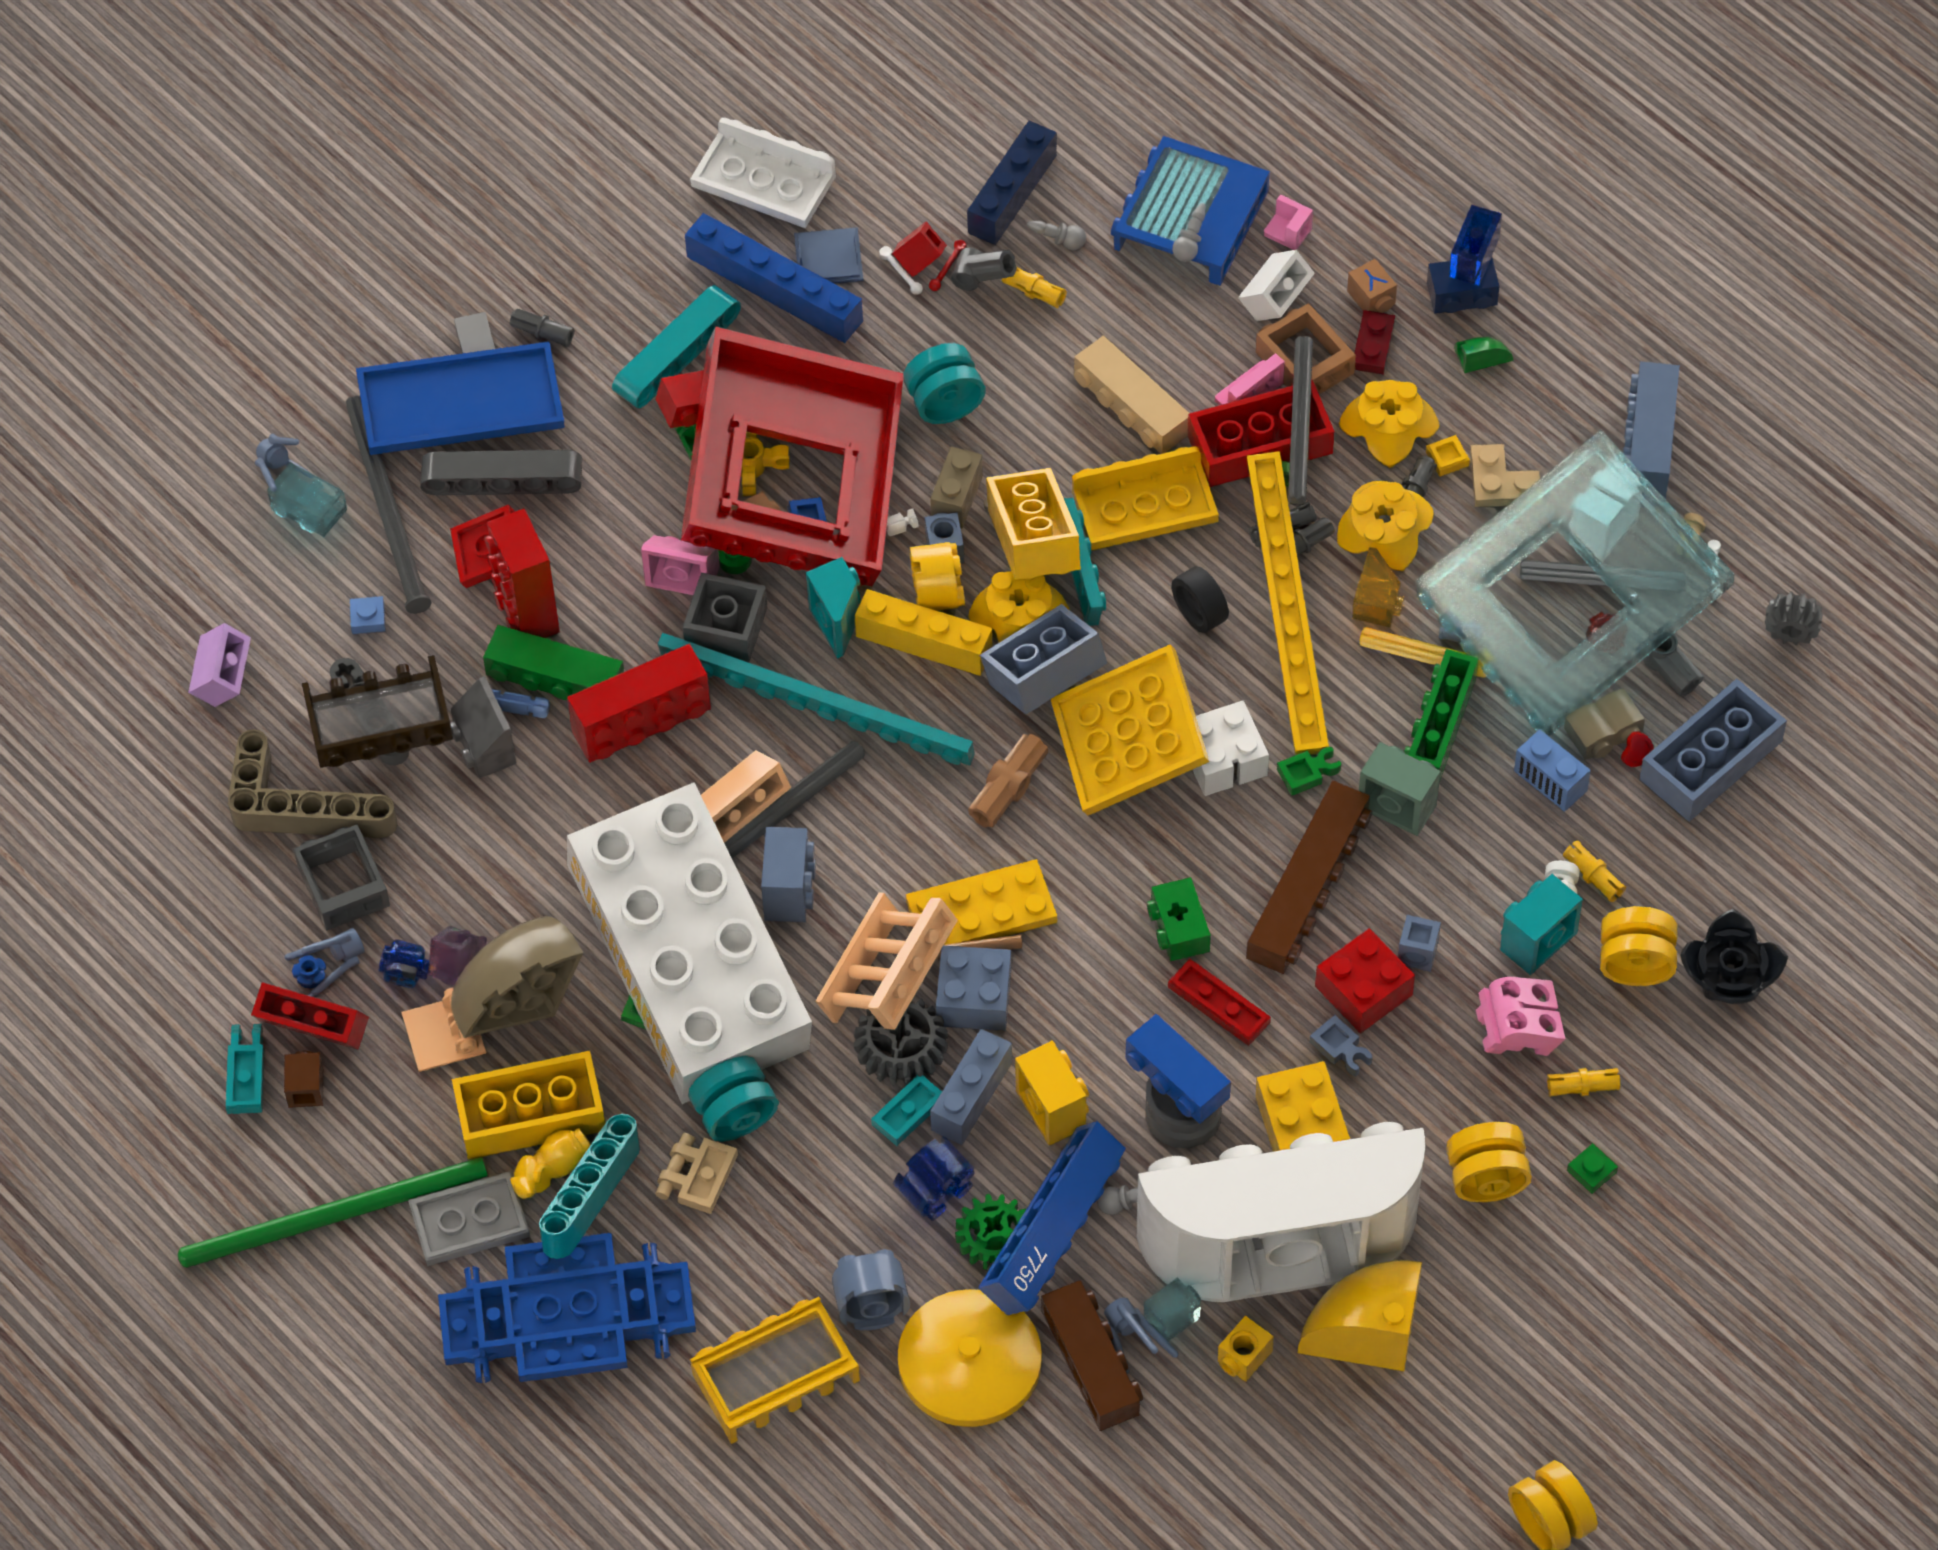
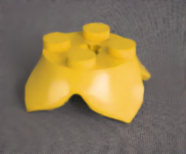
M1394 380L1367 383L1364 392L1346 407L1339 422V427L1346 435L1354 438L1363 436L1366 439L1368 450L1372 456L1388 468L1395 466L1409 455L1417 437L1429 438L1438 431L1440 426L1432 407L1417 393L1416 385L1411 382Z
M1387 481L1368 482L1354 492L1352 503L1338 525L1337 544L1350 553L1359 554L1369 551L1376 561L1384 567L1404 571L1416 556L1419 533L1427 530L1432 524L1433 508L1421 495L1404 489L1400 483ZM1382 515L1390 516V521L1384 523L1383 519L1379 517Z
M1012 571L998 572L992 577V583L975 598L969 610L968 619L971 622L991 627L996 632L998 642L1000 643L1060 604L1064 605L1067 609H1069V606L1063 596L1045 581L1044 575L1030 580H1015Z

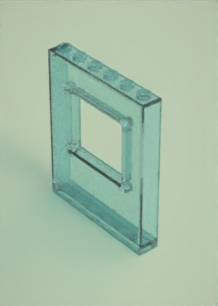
M1600 430L1417 579L1418 593L1416 597L1427 610L1433 608L1440 616L1438 621L1449 634L1456 633L1462 640L1459 644L1467 655L1479 658L1484 665L1481 668L1485 675L1493 683L1498 680L1506 689L1503 693L1514 707L1520 705L1528 713L1525 717L1529 724L1536 731L1542 729L1546 735L1550 736L1565 724V717L1592 702L1733 586L1734 573L1606 434ZM1559 532L1626 606L1555 663L1488 588L1554 534Z

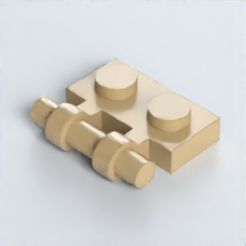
M683 1133L679 1142L675 1143L671 1149L670 1156L672 1158L667 1169L662 1170L657 1180L659 1186L655 1194L660 1199L668 1200L672 1190L678 1189L680 1190L678 1195L679 1204L712 1214L738 1156L737 1148L704 1137L700 1148L697 1149L692 1147L695 1137L688 1133ZM684 1163H693L687 1176L680 1174Z

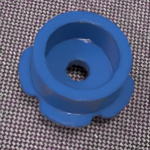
M311 955L303 956L299 959V963L294 964L292 968L293 977L297 978V982L302 987L315 988L326 976L324 972L326 964L321 958L315 959ZM311 968L312 972H306V970Z

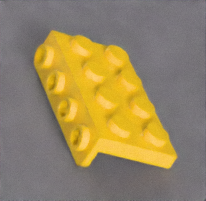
M1196 446L1181 447L1175 451L1158 455L1149 454L1143 458L1127 462L1118 461L1109 466L1096 469L1087 468L1072 476V494L1077 510H1081L1083 513L1084 531L1086 537L1090 539L1091 551L1219 521V514L1201 464V452L1199 447Z

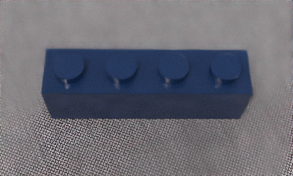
M1028 120L968 208V234L996 246L1057 156V132Z

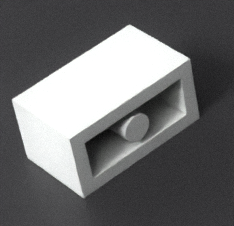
M1297 250L1274 253L1268 258L1238 299L1256 321L1281 318L1315 273Z

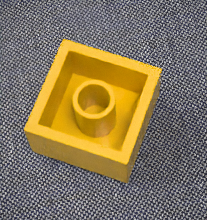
M1053 1040L1015 1058L1016 1092L1049 1146L1071 1136L1077 1127L1086 1125V1114L1089 1113L1086 1098L1089 1097L1087 1086L1082 1078H1075L1071 1071L1072 1064L1067 1053L1064 1050L1059 1051Z

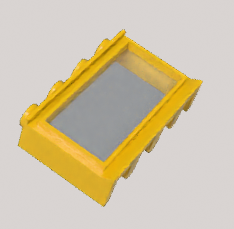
M819 1296L812 1300L806 1299L796 1303L790 1311L784 1314L769 1316L761 1321L759 1326L747 1332H736L726 1342L714 1348L712 1346L703 1348L696 1353L695 1357L690 1359L692 1375L731 1444L738 1441L737 1428L754 1421L757 1428H762L769 1423L770 1412L786 1405L789 1412H794L802 1406L801 1397L818 1389L821 1396H827L834 1391L833 1381L849 1374L853 1384L860 1381L859 1365L848 1350L821 1303Z

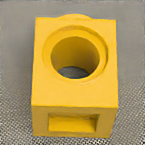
M1245 1315L1218 1346V1362L1220 1367L1232 1377L1237 1375L1246 1382L1273 1352L1274 1336ZM1238 1348H1247L1251 1351V1353L1247 1355H1240L1235 1350Z

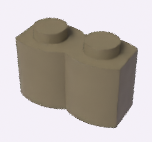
M1623 688L1603 696L1595 703L1587 704L1571 712L1565 717L1564 729L1586 760L1593 757L1602 758L1612 750L1614 745L1627 744V738L1632 732H1643L1645 719Z

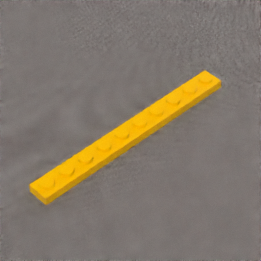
M1280 451L1247 456V465L1295 755L1308 751L1310 755L1318 754L1323 748L1329 747Z

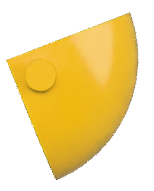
M1410 1260L1381 1262L1359 1269L1337 1282L1321 1297L1308 1316L1301 1333L1297 1353L1405 1371L1422 1262Z

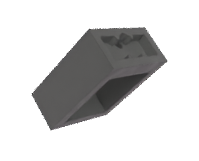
M358 824L339 828L330 835L317 840L305 841L299 847L293 848L298 869L326 931L390 906L387 888ZM356 851L370 883L324 900L310 869Z

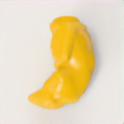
M577 1128L574 1131L560 1130L553 1132L546 1138L533 1156H523L515 1168L514 1177L510 1179L514 1193L522 1199L532 1198L536 1193H541L550 1187L551 1178H561L571 1173L591 1145L582 1130Z

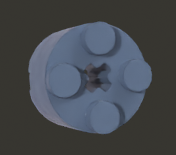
M883 1249L873 1254L861 1256L847 1255L838 1260V1268L832 1275V1285L839 1317L843 1324L847 1326L848 1321L854 1323V1327L857 1330H876L895 1323L894 1317L900 1312L904 1316L909 1311L910 1299L902 1265L894 1257V1253L891 1250Z

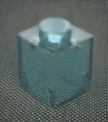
M1177 1277L1144 1302V1318L1167 1341H1170L1200 1319L1201 1298L1191 1285L1185 1286Z

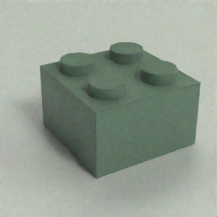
M1379 742L1360 772L1359 791L1370 795L1369 809L1373 811L1372 815L1418 836L1437 806L1441 771L1427 761H1419L1405 754L1402 749L1396 746H1388Z

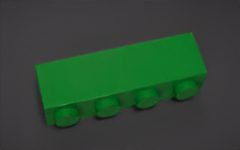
M497 625L483 656L486 675H489L494 680L516 683L531 691L540 690L547 692L561 700H567V697L624 672V665L621 660L501 625Z

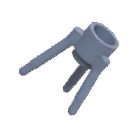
M270 434L269 438L262 440L256 449L258 459L255 460V465L261 469L272 492H276L277 487L268 467L278 469L286 465L309 480L315 479L314 474L288 458V451L284 445H298V439L278 437L275 434Z
M354 928L346 930L333 938L313 943L285 955L286 960H291L330 948L336 961L342 959L345 961L317 985L308 996L317 997L349 968L360 963L357 956L364 953V947Z
M1119 1298L1107 1306L1104 1315L1108 1319V1324L1113 1333L1114 1339L1111 1341L1115 1351L1121 1350L1123 1352L1118 1333L1127 1336L1136 1332L1150 1351L1156 1354L1158 1348L1144 1331L1145 1329L1172 1357H1178V1352L1144 1318L1138 1308L1134 1309L1128 1298Z

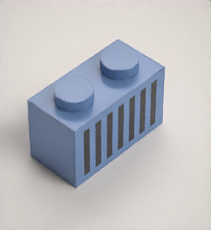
M1540 729L1516 751L1514 771L1564 812L1587 792L1591 770Z

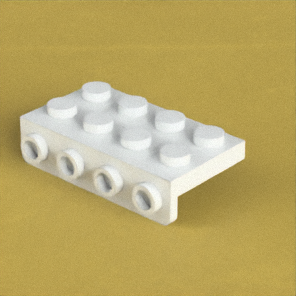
M721 118L718 122V134L690 178L691 186L806 228L836 178L835 160L825 152L806 148L795 141H787L776 137L765 130L754 129L738 120Z

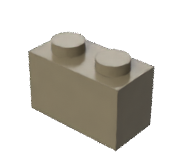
M950 447L930 498L931 516L937 513L948 514L957 512L960 528L963 529L983 477L982 454Z

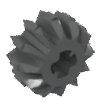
M1791 591L1788 596L1778 594L1776 599L1770 600L1767 606L1765 630L1771 632V638H1781L1783 644L1793 642L1797 646L1800 641L1810 643L1812 638L1818 637V633L1821 630L1822 607L1816 604V599L1805 598V593L1800 596L1795 595Z

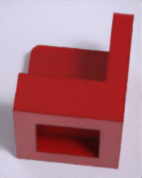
M925 221L897 244L892 255L914 277L939 258L947 245Z

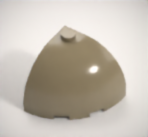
M549 916L521 923L494 938L469 961L457 979L451 997L452 1013L464 1038L556 1015L583 955L578 942L563 923Z

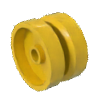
M1633 906L1612 911L1602 919L1601 943L1603 946L1600 952V970L1605 977L1628 986H1649L1667 981L1676 973L1677 950L1675 947L1677 943V922L1673 916L1655 908Z
M1507 1122L1480 1123L1462 1129L1453 1134L1447 1141L1446 1151L1449 1165L1453 1168L1452 1181L1454 1191L1460 1199L1482 1203L1499 1201L1518 1194L1531 1183L1532 1174L1529 1160L1525 1157L1526 1146L1524 1136L1518 1126Z
M1556 1460L1536 1470L1535 1480L1527 1477L1509 1487L1508 1497L1513 1512L1525 1533L1540 1550H1564L1570 1546L1571 1537L1578 1540L1597 1529L1598 1520L1596 1512L1588 1495L1572 1472Z

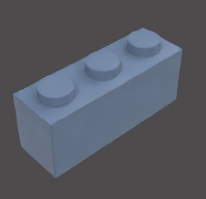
M980 1029L930 1111L931 1131L963 1145L1012 1064L1011 1042Z

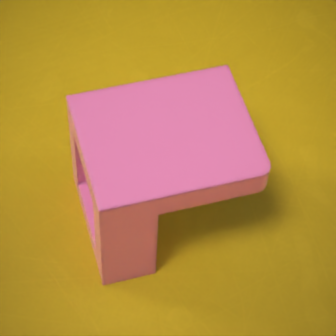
M1280 195L1276 200V214L1264 229V236L1292 250H1297L1312 230L1313 210Z

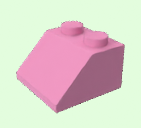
M653 535L641 548L645 586L694 595L701 572L717 576L720 567L718 549L697 547L672 536L661 537Z

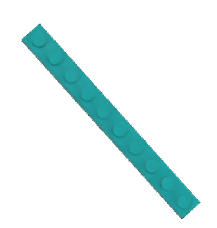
M662 633L659 639L658 648L661 656L690 643L708 678L712 676L722 678L732 687L741 689L745 686L755 690L758 695L766 699L776 697L786 701L789 706L795 709L804 710L807 708L816 711L820 717L826 720L835 721L838 719L847 722L851 728L857 731L866 732L870 730L878 733L886 741L892 743L901 741L910 744V747L917 752L923 754L932 752L941 755L942 759L951 764L959 765L961 762L970 766L975 756L973 741L665 633Z

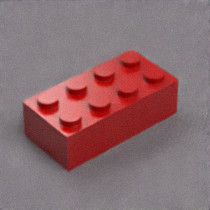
M1311 380L1308 460L1333 454L1335 433L1313 380ZM1293 385L1188 414V438L1192 447L1196 446L1200 449L1201 464L1209 487L1249 477L1247 456L1280 451L1281 461L1290 462Z
M525 508L488 521L489 536L484 537L490 553L487 558L493 572L490 574L491 580L496 590L493 592L499 610L505 609L508 615L505 618L508 628L542 638L560 633L550 560Z
M690 643L567 697L572 733L589 763L598 759H606L622 748L629 745H638L647 737L659 732H667L675 725L688 719L699 718L706 711L711 710L708 676Z

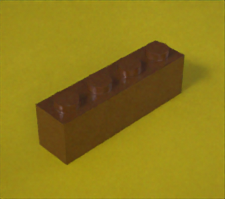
M1081 1280L1041 1295V1312L1099 1431H1103L1139 1416L1140 1401L1143 1400V1394L1137 1381H1130L1126 1373L1128 1364L1121 1350L1115 1351L1111 1340L1114 1339L1112 1330L1106 1320L1101 1321L1096 1312L1099 1310V1306L1092 1290L1086 1291Z

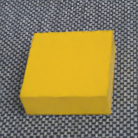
M1456 435L1426 445V454L1435 461L1434 464H1437L1436 472L1439 477L1468 467L1470 464V459Z

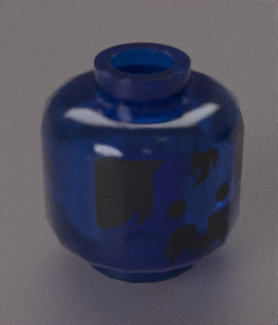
M395 939L391 942L390 946L384 945L378 972L383 973V979L387 983L414 988L418 984L419 979H427L431 960L425 959L426 952L422 945Z

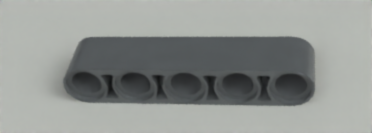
M573 450L429 452L422 457L420 488L426 494L436 496L574 493L581 488L582 456Z

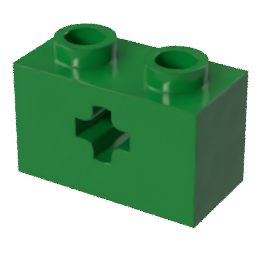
M1189 877L1152 886L1151 900L1146 902L1150 920L1157 921L1159 930H1156L1160 950L1166 949L1170 962L1210 952L1211 934L1192 878Z

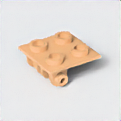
M448 988L444 991L442 1001L401 1012L419 1072L486 1054L481 1034L464 1038L458 1028L451 1006L453 988Z

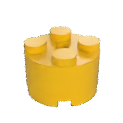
M945 542L910 547L913 585L917 594L916 604L936 611L965 606L964 590L960 575H962L961 563L956 543Z

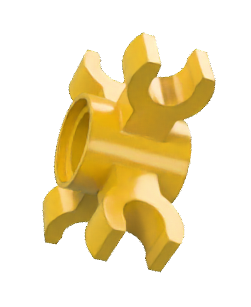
M746 432L741 469L743 496L756 495V478L764 472L765 467H773L780 470L789 469L788 445L764 448L763 443L757 438V434Z

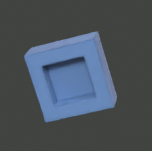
M383 596L350 599L352 634L385 631Z

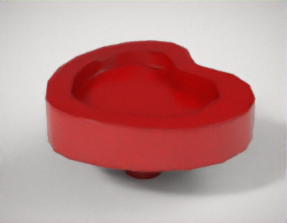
M1640 731L1632 732L1627 738V747L1621 754L1622 762L1629 767L1641 766L1643 758L1654 750L1651 739Z

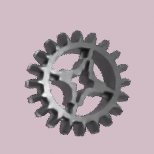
M922 998L915 1004L911 1001L895 1030L884 1029L869 1009H867V1016L860 1015L858 1020L859 1027H856L854 1030V1038L856 1039L854 1050L856 1053H859L858 1061L860 1065H865L868 1075L877 1072L879 1082L883 1081L886 1077H890V1083L893 1086L897 1083L898 1079H904V1083L908 1085L911 1081L910 1078L917 1075L924 1076V1072L933 1075L935 1065H942L944 1060L943 1054L948 1049V1043L946 1042L948 1031L944 1027L942 1016H936L934 1006L925 1008V1002ZM910 1024L918 1026L926 1034L921 1033V1030L914 1029ZM902 1039V1041H900V1046L897 1049V1044L899 1043V1040ZM876 1047H880L882 1051L889 1052L892 1057L881 1053Z

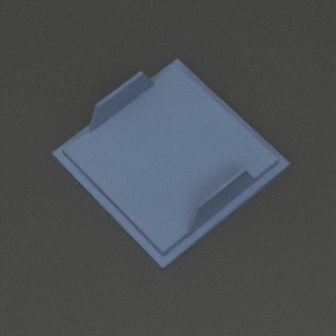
M858 227L794 233L797 264L832 283L863 281Z

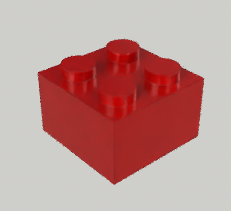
M1368 928L1316 966L1315 987L1361 1034L1413 995L1415 974Z

